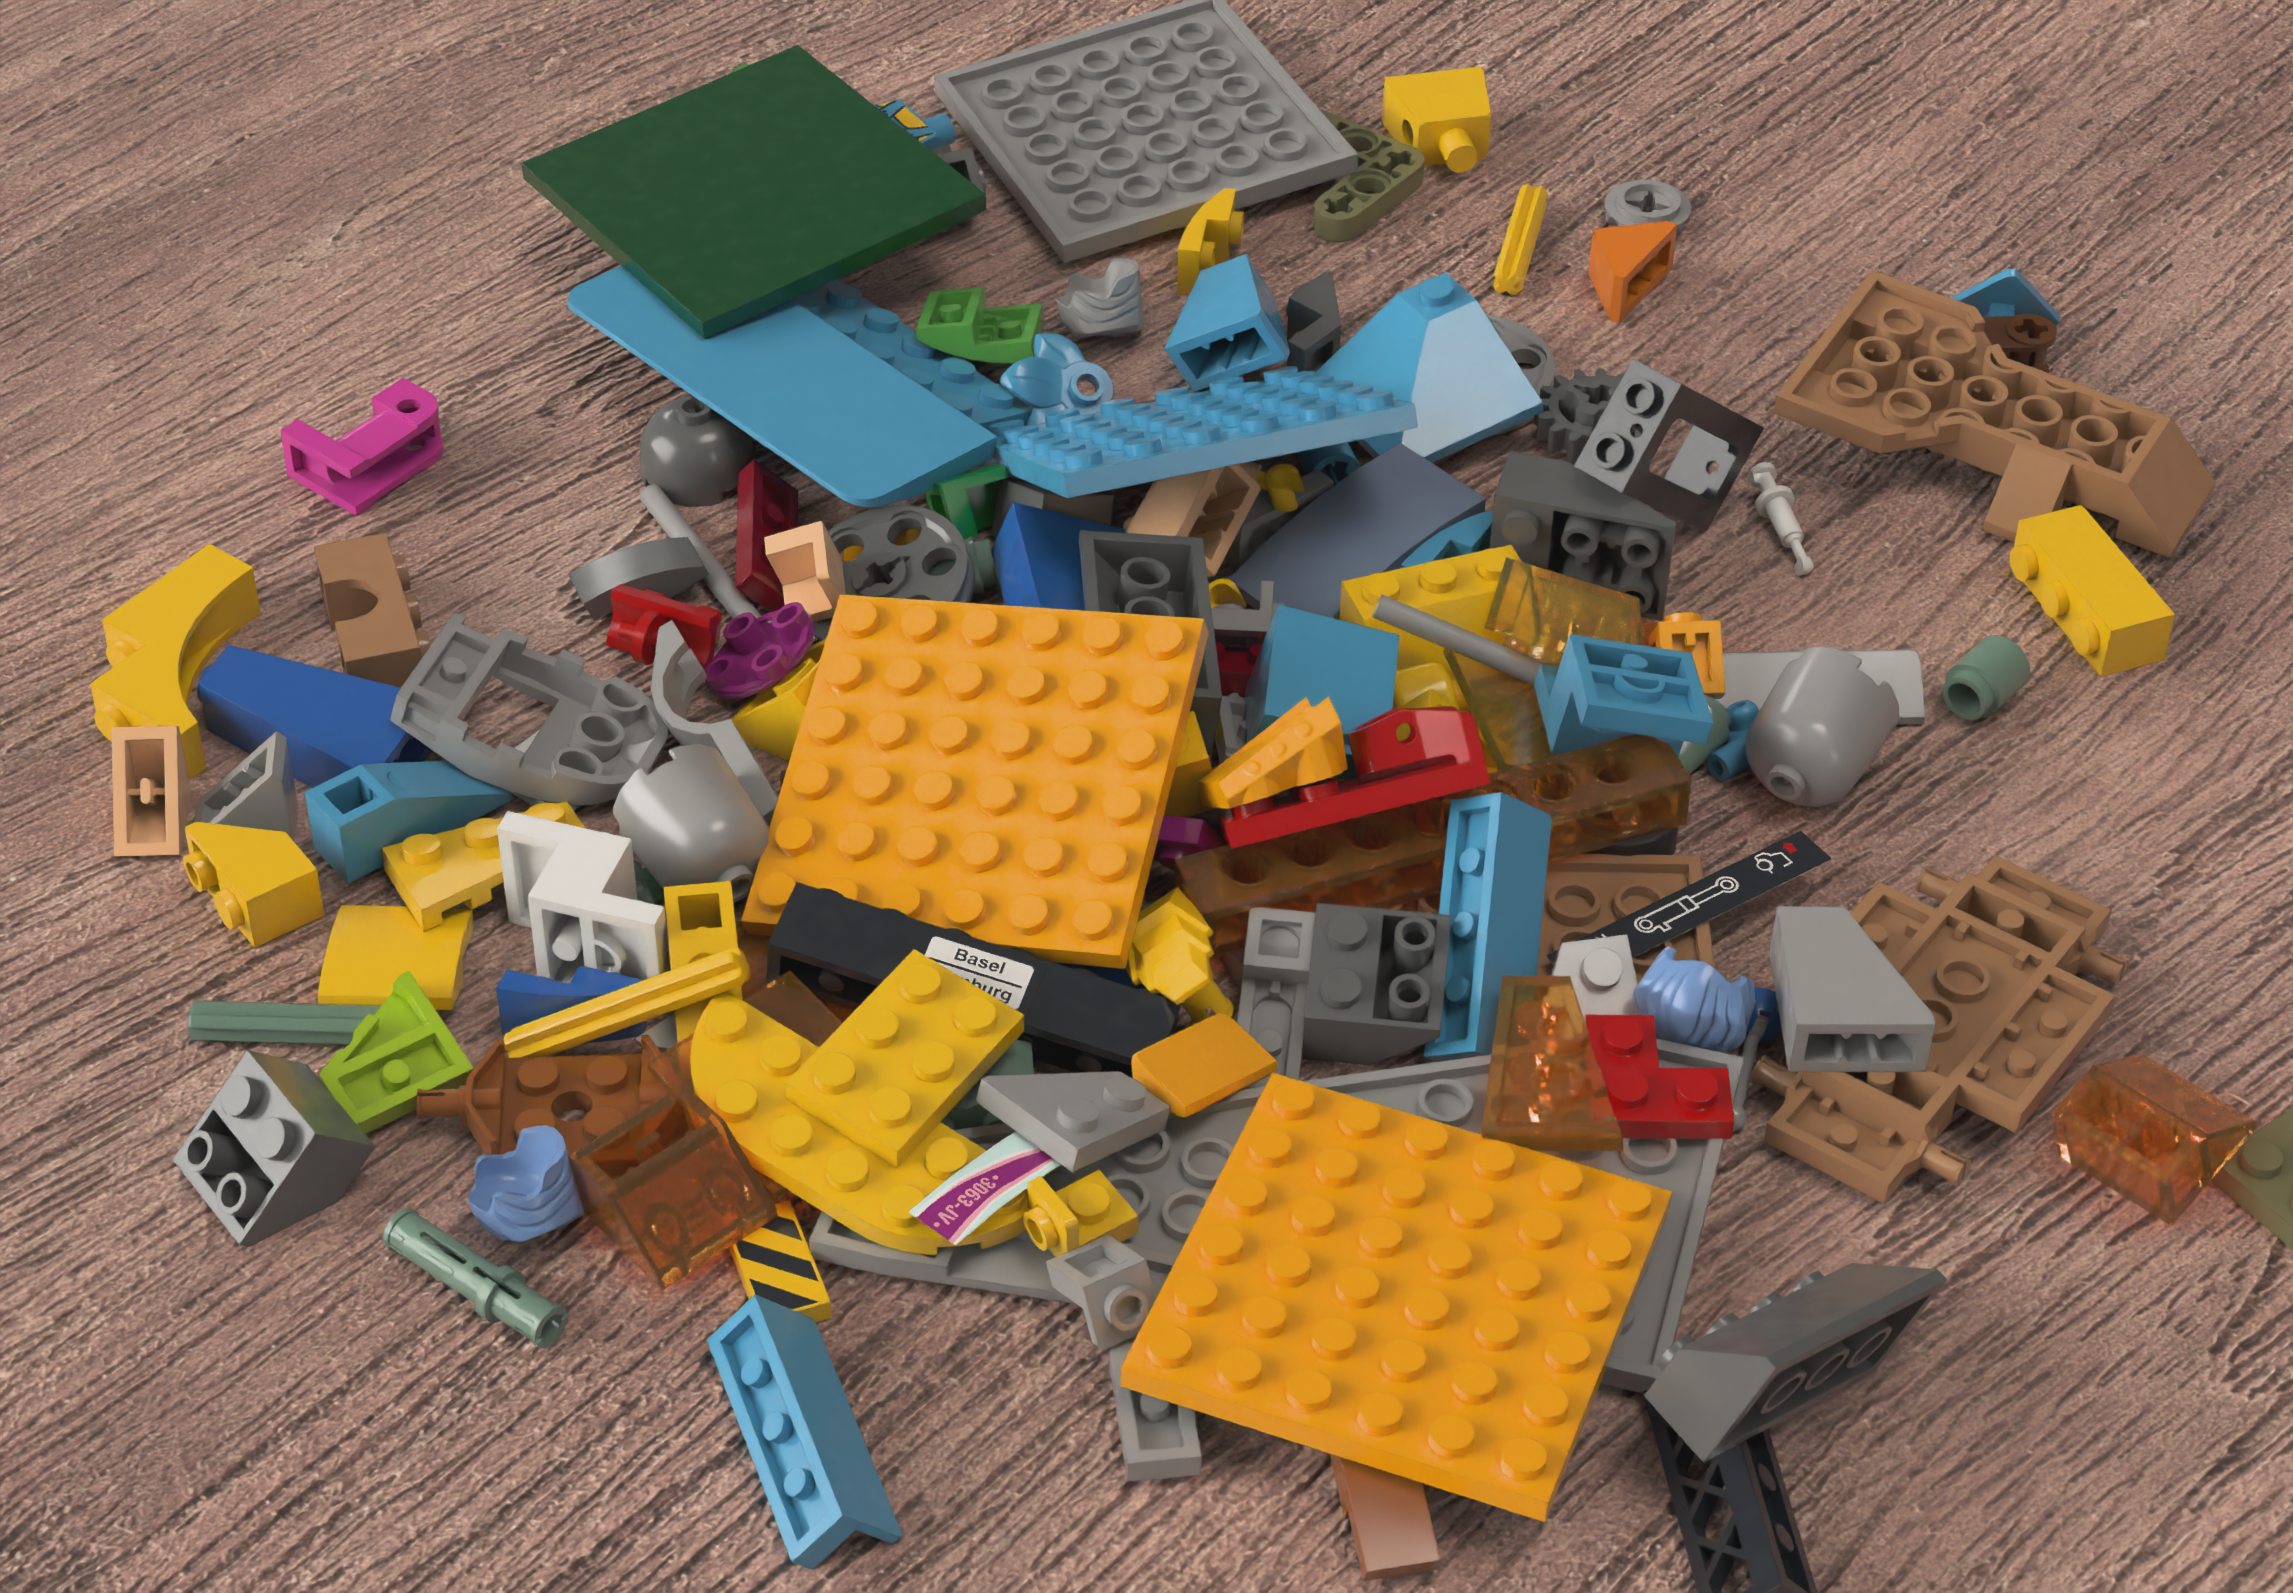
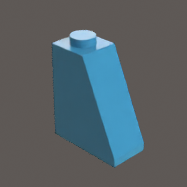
M1247 254L1200 271L1164 348L1193 392L1209 387V382L1238 377L1286 360L1290 354L1275 296Z

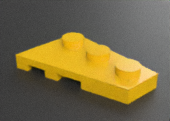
M567 801L557 804L540 803L530 807L525 812L519 813L585 828ZM504 817L476 819L469 822L465 827L433 835L416 834L406 838L402 843L381 848L384 870L423 932L442 924V912L465 901L466 906L474 909L491 901V888L504 883L497 828Z

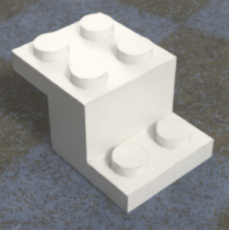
M507 811L497 828L508 920L509 923L532 928L537 976L570 984L579 966L616 972L642 980L670 971L665 907L637 900L631 838ZM667 1013L657 1016L655 1018L664 1019Z

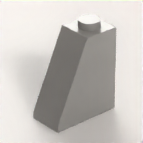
M1777 906L1769 956L1788 1071L1926 1072L1935 1029L1934 1015L1845 907Z

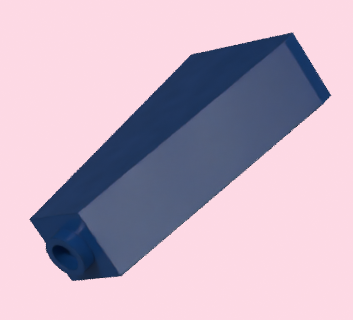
M1013 502L991 550L1005 605L1085 611L1079 547L1080 530L1125 533L1124 529Z
M228 645L215 663L203 671L198 682L197 696L199 701L202 702L208 731L249 754L255 751L276 731L287 737L293 777L311 788L360 764L425 762L432 752V749L390 721L396 695L401 689L399 687Z

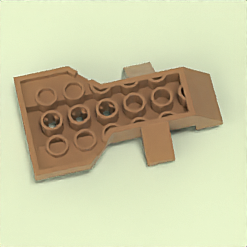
M1874 270L1870 271L1776 395L1773 414L1851 442L1856 446L1864 447L1880 454L1925 447L1930 451L1939 452L1979 467L1984 471L2003 476L1985 518L1983 530L2015 543L2019 520L2062 510L2065 499L2075 504L2083 505V507L2091 511L2118 519L2119 523L2115 538L2137 545L2144 550L2153 551L2171 558L2213 493L2216 483L2171 417L2008 359L2000 345L1991 344L1985 334V320L1977 307Z

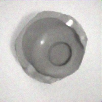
M1111 259L1102 276L1090 277L1077 272L1073 273L1069 277L1065 294L1056 298L1060 318L1066 329L1076 338L1100 335L1124 337L1144 329L1139 264L1135 259Z

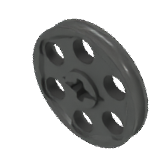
M885 506L852 516L828 531L839 554L842 550L851 546L864 547L858 557L851 561L842 562L846 595L969 603L975 583L973 560L959 530L941 514L917 506ZM910 529L921 531L919 537L910 544L900 546L893 544L896 537L904 531ZM945 559L956 561L954 567L943 575L932 576L927 574L930 567L936 562ZM884 581L888 585L883 586L880 583ZM833 617L813 622L815 633L812 642L814 644L827 638Z

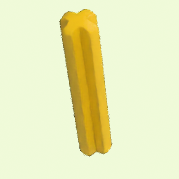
M1528 183L1519 189L1494 272L1495 280L1493 287L1499 294L1507 291L1514 296L1522 291L1547 207L1546 199L1548 192L1542 185L1534 188Z

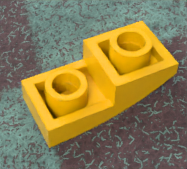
M1225 188L1214 195L1198 210L1187 225L1178 247L1177 294L1190 295L1201 270L1228 261L1232 244H1242L1244 212L1235 211L1236 189Z

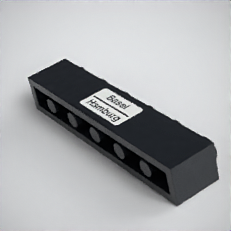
M796 882L768 943L767 983L852 1010H856L915 949L1024 1014V1032L1017 1040L1032 1043L1034 1068L1053 1074L1121 1071L1126 1076L1133 1078L1132 1056L1136 1052L1174 1035L1181 1003L1177 1005L1159 993L1151 994L1147 989H1135L1101 978L1094 972L1086 969H1072L1037 958L1023 949H1008L973 938L968 933L959 929L938 927L910 918L895 909H881L846 898L832 889H818Z

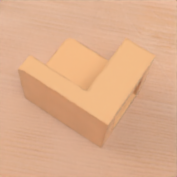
M823 521L764 537L766 556L783 586L784 605L791 602L801 603L811 616L813 622L833 617L839 596L846 595L842 558Z

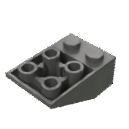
M1509 451L1494 494L1490 548L1512 545L1535 582L1538 598L1663 621L1676 522L1578 469L1570 462Z

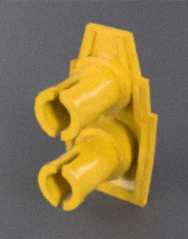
M1176 887L1139 913L1126 970L1135 986L1142 983L1151 994L1161 993L1175 1004L1179 1005L1181 1003L1192 1019L1193 1025L1210 1017L1207 1014L1206 1008L1211 1007L1215 1014L1224 1013L1229 1017L1232 1016L1234 1011L1231 1001L1224 996L1213 981L1214 975L1209 962V958L1214 955L1209 940L1213 931L1192 902Z

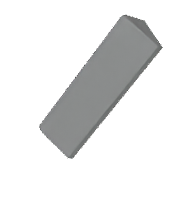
M1841 650L1860 658L1862 664L1858 669L1871 677L1878 686L1881 685L1883 680L1891 685L1899 703V721L1897 725L1924 724L1925 707L1922 669L1917 650ZM1804 651L1723 652L1726 693L1721 699L1715 700L1720 702L1726 709L1735 702L1750 700L1760 710L1788 662L1800 658Z

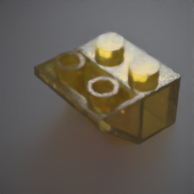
M1506 557L1484 627L1485 629L1505 635L1503 646L1558 666L1560 665L1569 634L1645 646L1638 597Z

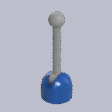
M1754 987L1756 1001L1746 1031L1741 1057H1744L1733 1105V1131L1742 1129L1747 1121V1114L1743 1109L1757 1048L1778 1038L1782 1031L1777 1011L1776 992L1762 987Z

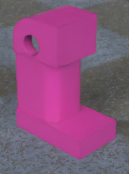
M401 378L372 397L374 416L337 440H333L298 419L281 429L287 476L358 516L373 506L374 502L421 470H426L434 465L442 457L444 451L439 426L437 399L427 390L405 378ZM410 445L423 446L422 448L416 450L405 449Z

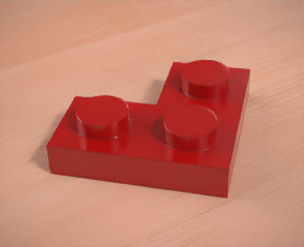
M1585 1014L1583 1036L1592 1138L1732 1139L1734 1113L1728 1068L1659 1067L1654 1015Z

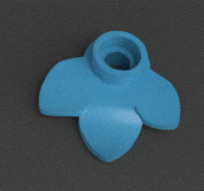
M1053 333L1036 334L1033 344L1035 357H1028L1017 361L1000 378V383L1009 392L1026 404L1034 407L1027 425L1046 423L1045 414L1059 410L1079 409L1080 415L1100 413V404L1112 400L1114 393L1112 380L1101 366L1085 361L1081 351L1074 342L1062 335ZM1081 380L1088 381L1094 386L1095 394H1082L1077 388V382Z

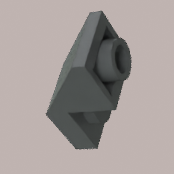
M1325 272L1304 287L1298 288L1288 297L1286 315L1288 317L1287 342L1290 354L1286 360L1287 366H1296L1298 372H1316L1340 349L1341 320L1333 277Z

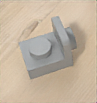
M1261 581L1260 610L1244 609L1234 604H1221L1214 608L1211 607L1215 640L1223 643L1224 646L1250 648L1255 644L1263 643L1277 605L1285 606V603L1273 602L1274 581Z
M1108 1234L1046 1261L1052 1287L1083 1308L1091 1341L1100 1349H1107L1138 1335L1156 1300L1147 1260Z

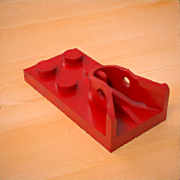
M1453 706L1393 708L1347 733L1357 773L1356 779L1337 783L1335 778H1327L1314 783L1293 787V795L1273 800L1272 796L1230 808L1229 811L1217 813L1222 838L1233 849L1491 784L1474 717L1471 713L1458 711ZM1403 723H1408L1410 727L1408 737L1404 740H1398L1396 737L1397 728Z

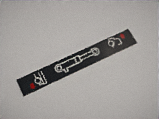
M1799 831L1576 941L1627 934L1631 955L1634 958L1832 860V858L1802 831ZM1558 950L1546 955L1553 964Z

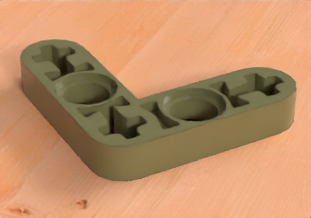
M1320 109L1353 149L1363 150L1362 152H1357L1358 171L1347 175L1315 201L1313 230L1316 235L1328 241L1344 242L1358 237L1421 187L1423 184L1425 157L1420 151L1411 146ZM1362 192H1375L1376 194H1366Z

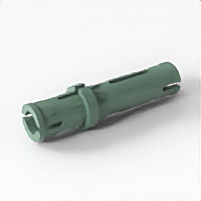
M411 1208L398 1211L387 1223L383 1233V1241L387 1243L385 1244L386 1248L399 1253L431 1274L438 1281L443 1282L472 1301L475 1305V1311L487 1321L494 1323L504 1322L531 1340L538 1348L549 1347L563 1333L568 1320V1314L565 1313L566 1309L525 1284V1277L518 1270L507 1265L496 1266L467 1247L463 1242L453 1238L419 1216L418 1212Z

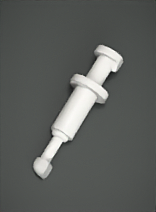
M1769 462L1759 463L1752 467L1747 475L1750 485L1759 488L1761 492L1756 499L1755 507L1760 516L1770 518L1782 545L1792 549L1797 559L1793 568L1796 575H1806L1813 570V562L1810 557H1807L1801 545L1804 534L1791 509L1795 501L1794 494L1789 487L1776 485L1774 480L1777 476V471L1773 464Z

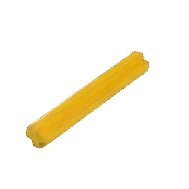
M733 947L515 1027L503 1037L505 1049L508 1051L509 1058L547 1057L740 987L751 978V969L743 951Z

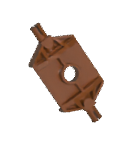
M641 1035L642 1054L506 1058L504 1039H497L468 1075L466 1085H460L459 1089L417 1090L418 1119L459 1116L461 1127L469 1128L485 1155H502L509 1151H514L522 1129L548 1125L549 1127H554L563 1136L570 1162L647 1160L652 1156L675 1120H683V1109H698L693 1082H682V1078H675L674 1070L649 1035ZM574 1109L588 1112L584 1118L577 1121H564L557 1118L560 1114Z

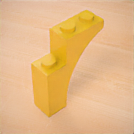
M208 544L102 619L107 642L106 656L113 668L93 681L90 686L96 710L94 714L95 723L107 739L112 741L111 727L179 726L189 781L206 769L198 721L188 709L189 698L196 679L214 652L234 633L261 614L252 566Z

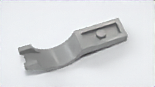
M671 620L658 629L650 689L656 712L680 746L702 744L717 749L732 768L770 827L779 795L733 721L728 719L712 724L687 721V709L694 692L708 676L691 648L689 649L678 628Z

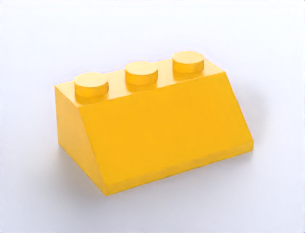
M1512 545L1490 548L1475 553L1341 581L1339 620L1398 634L1399 645L1396 670L1438 662L1447 669L1452 680L1463 679L1468 695L1524 682L1373 618L1372 614L1381 594L1543 663L1553 665L1535 582Z

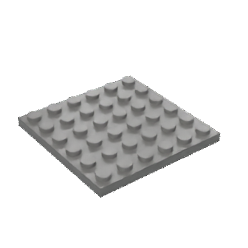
M1187 0L934 76L936 95L1063 263L1084 259L1098 252L1124 244H1132L1143 238L1172 229L1186 227L1198 210L1214 195L1225 188L1236 189V211L1245 206L1271 198H1279L1287 193L1319 183L1330 182L1335 178L1358 171V153L1225 0Z

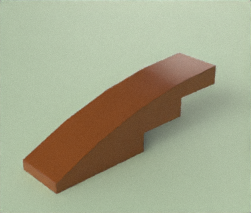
M1324 1452L1325 1458H1331L1344 1519L1350 1518L1363 1581L1437 1570L1440 1556L1423 1484Z

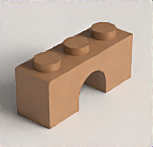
M386 533L314 546L321 594L331 630L336 629L343 673L401 688L431 646L426 630L415 632V629L422 628V621L415 592L404 594V591L411 590L404 554L393 556Z

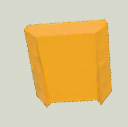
M1329 696L1317 706H1311L1308 698L1305 697L1198 781L1199 799L1202 806L1230 809L1270 797L1293 787L1324 780L1347 770L1342 724Z

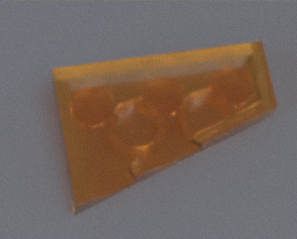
M1502 976L1481 1127L1482 1139L1499 1140L1535 1151H1624L1621 1131L1608 1099L1606 1085L1591 1047L1589 1033L1570 976Z

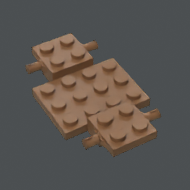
M1997 855L1993 856L1980 873L1973 875L1968 872L1960 882L1927 866L1925 871L1923 870L1920 874L1915 890L1942 902L1937 909L1878 881L1850 914L1934 1015L1935 1029L1926 1072L1797 1073L1789 1072L1787 1067L1764 1055L1761 1057V1061L1759 1060L1754 1067L1751 1081L1759 1083L1785 1097L1782 1106L1767 1122L1764 1142L1884 1204L1908 1175L1922 1167L1953 1182L1956 1186L1960 1185L1961 1180H1964L1970 1168L1971 1159L1965 1158L1935 1143L1937 1138L1950 1124L1955 1103L2017 1133L2110 1016L2116 995L2073 974L2084 970L2111 983L2115 987L2123 979L2129 962L2094 946L2108 927L2112 909Z

